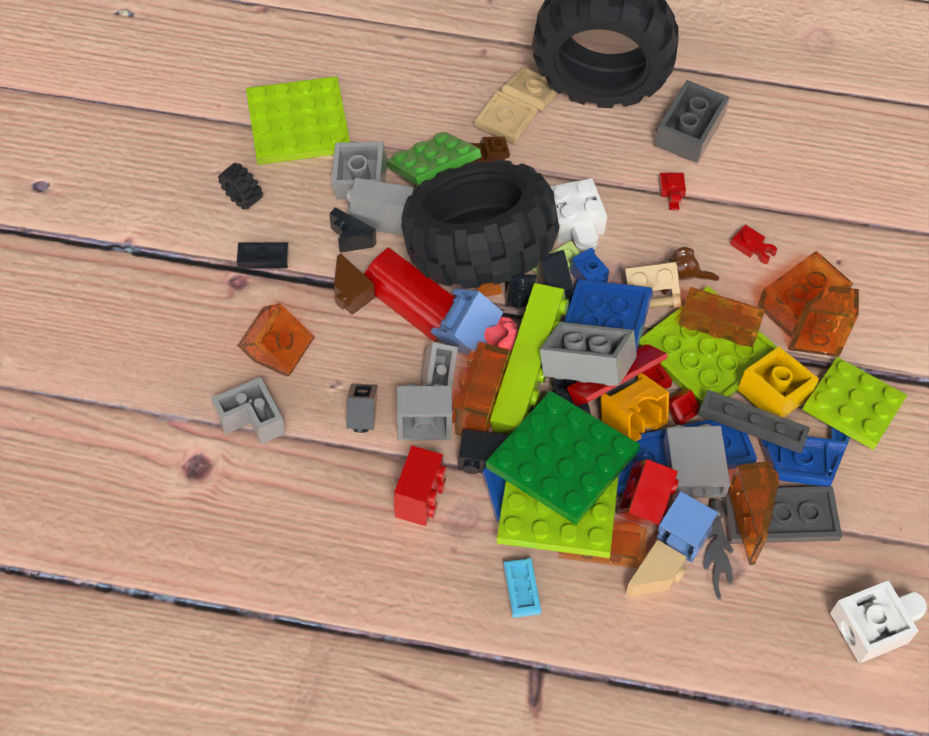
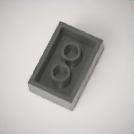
M686 80L658 127L655 146L698 163L725 116L730 97Z

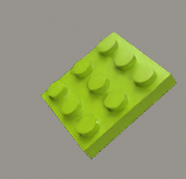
M837 357L802 410L874 450L907 395Z

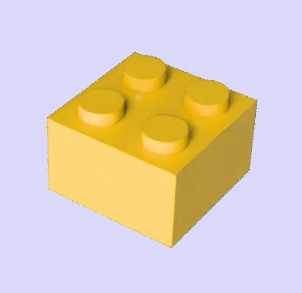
M779 346L745 370L737 390L759 409L784 418L809 399L819 378Z

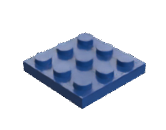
M578 279L564 322L634 330L637 352L653 296L652 287Z

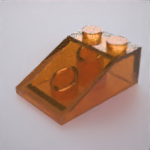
M770 461L737 465L728 489L749 566L755 565L765 545L777 488L780 483L779 475L776 470L773 471Z

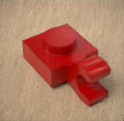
M660 173L661 197H668L669 210H679L681 197H685L686 194L684 173Z

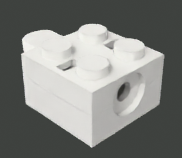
M593 178L550 186L554 192L559 230L556 237L557 243L574 240L579 251L584 252L592 247L595 249L598 244V235L604 234L607 214Z
M888 580L838 600L830 614L860 664L908 644L919 631L914 622L920 620L925 614L927 604L925 599L917 592H909L898 597Z

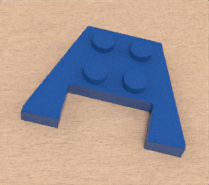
M829 425L830 439L807 436L801 454L760 438L759 440L775 480L825 487L831 486L850 437Z

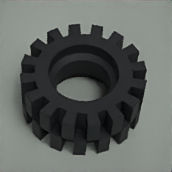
M233 163L218 176L222 190H225V194L231 198L230 200L236 202V205L238 207L241 206L242 209H249L263 197L262 188L257 185L259 183L257 179L254 180V175L252 173L249 174L246 167L243 168L240 163Z

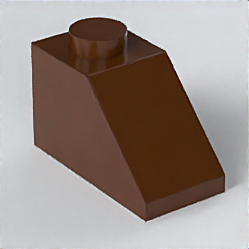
M339 254L336 262L334 300L342 310L346 309L353 315L375 299L374 284L346 257Z

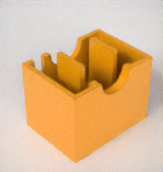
M640 373L636 383L611 397L606 393L601 395L602 422L636 442L641 439L639 432L644 433L645 428L657 430L668 423L669 392L643 373Z

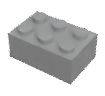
M559 322L540 348L543 376L554 377L555 379L577 380L583 383L593 382L607 386H619L637 357L634 330Z

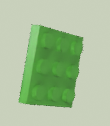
M440 132L434 135V138L431 140L418 142L409 150L394 153L393 157L387 159V167L418 186L425 180L435 178L436 174L451 167L453 169L465 165V163L481 158V153L478 147L447 132Z

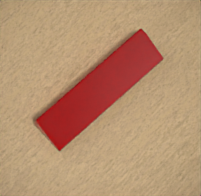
M648 344L638 348L636 352L637 357L620 385L666 360L668 354ZM578 381L570 385L567 390L574 404L578 406L596 399L617 386Z

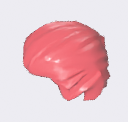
M501 316L496 326H492V328L487 327L484 332V338L487 343L483 352L487 356L497 359L509 356L512 353L518 335L517 324L511 318Z

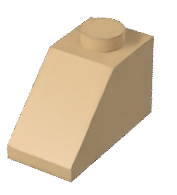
M657 540L630 580L626 594L632 597L666 591L670 589L674 582L679 584L687 571L683 567L687 557Z

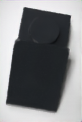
M336 207L330 212L331 229L340 235L338 238L339 252L373 248L376 245V229Z

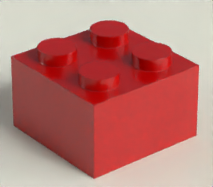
M411 446L394 491V513L396 518L423 526L427 525L429 517L434 518L438 507V502H436L438 494H443L447 480L444 478L447 466L443 465V454Z
M648 459L633 463L616 515L645 526L660 525L670 509V506L667 505L670 494L673 495L677 489L679 480L676 479L678 471Z

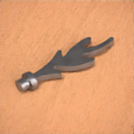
M714 500L711 502V509L718 512L714 519L713 530L709 534L708 539H711L713 536H717V539L713 541L707 550L704 569L708 570L711 563L716 564L714 590L717 599L720 600V574L725 572L729 584L733 583L731 564L724 550H727L732 554L733 548L724 534L721 518L725 516V508L722 507V501Z

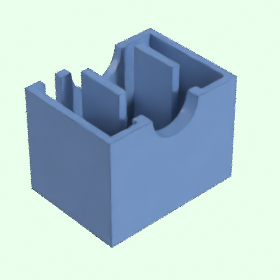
M455 288L452 292L457 296L453 300L454 303L445 319L442 320L440 328H432L431 333L446 345L458 347L457 353L480 356L487 343L484 338L486 328L496 326L503 312L481 292Z
M680 491L659 525V534L656 541L663 542L686 556L687 561L693 563L713 530V521L718 512Z

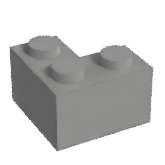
M261 377L211 398L215 415L225 435L250 424L262 445L285 434L283 418Z

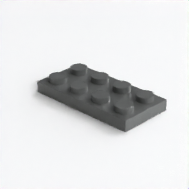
M833 486L728 489L726 497H723L730 544L840 541L842 538Z

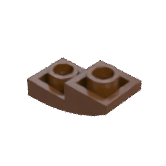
M482 137L481 143H470L478 147L481 153V158L472 162L482 161V163H487L494 160H505L510 157L505 137Z

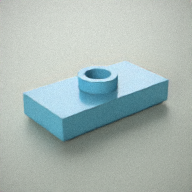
M532 558L505 561L503 567L512 618L540 615L541 606Z

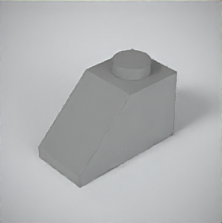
M432 342L425 349L422 368L423 386L434 384L453 385L458 347Z

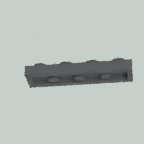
M707 390L698 414L701 417L800 454L810 430L808 426Z

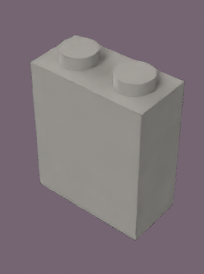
M355 178L353 187H349L347 191V201L350 202L348 214L371 226L378 232L403 236L401 217L408 196L414 195V187Z
M703 424L698 427L676 425L667 428L663 439L666 466L678 471L676 479L679 480L675 493L673 495L670 494L671 499H676L680 491L692 498L726 497L730 487V479L721 426Z

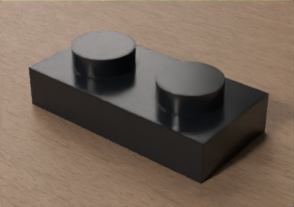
M238 242L237 268H288V242Z

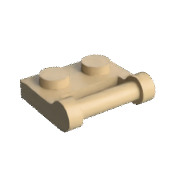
M677 261L628 267L625 269L627 285L652 287L653 291L672 288V296L652 298L649 309L674 306V308L682 307Z

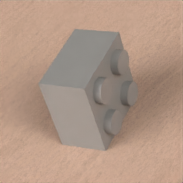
M383 142L335 143L331 184L337 200L347 199L348 188L353 187L355 178L386 183L387 154Z
M407 384L405 386H397L398 441L451 440L452 386H444L442 384L431 386Z

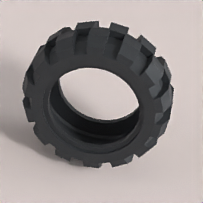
M545 0L537 14L532 41L533 57L541 76H546L548 85L559 94L562 92L568 94L571 101L585 105L586 102L597 104V108H613L614 104L621 103L626 107L640 103L644 95L651 97L663 86L673 72L677 56L679 27L675 21V15L666 0ZM587 30H609L627 36L638 44L639 47L625 53L604 54L583 47L571 36Z
M494 160L487 163H482V161L465 163V166L455 169L451 167L437 173L435 178L425 180L414 190V195L408 196L401 217V228L411 262L426 278L431 277L436 283L449 287L453 284H460L462 288H479L481 284L494 282V285L512 280V276L516 274H526L538 266L539 259L547 258L553 249L559 230L554 192L548 182L533 167L523 163L514 165L509 160Z

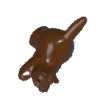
M681 247L669 259V262L677 261L679 280L693 278L719 280V276L713 272L700 270L699 262L695 258L692 248ZM669 289L661 290L663 292V295H665Z

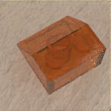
M281 303L261 309L237 346L255 363L287 377L291 375L315 336Z

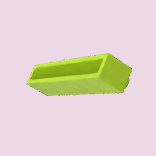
M537 283L533 285L490 418L491 427L494 432L510 435L531 413L533 406H537L539 403L540 391L538 389L540 383H544L546 380V376H543L540 348L559 324L561 315H566L569 300L565 299L564 289Z

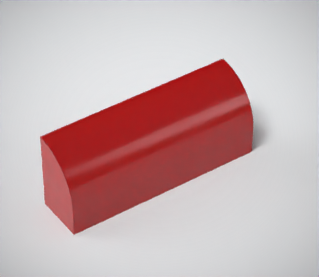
M387 247L371 262L364 273L374 284L375 296L433 342H437L439 339L431 333L432 328H440L441 322L449 312L455 297L430 278H426L412 264Z

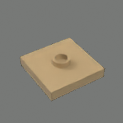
M523 66L506 82L502 89V93L542 111L559 94L548 85L546 76L542 77L539 72Z
M497 90L474 120V126L497 137H505L506 141L516 144L537 115L538 108Z

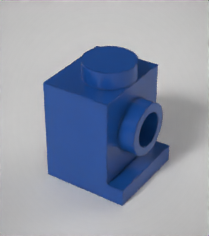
M592 247L572 258L570 273L577 281L579 279L607 283L609 269L596 256L595 250Z

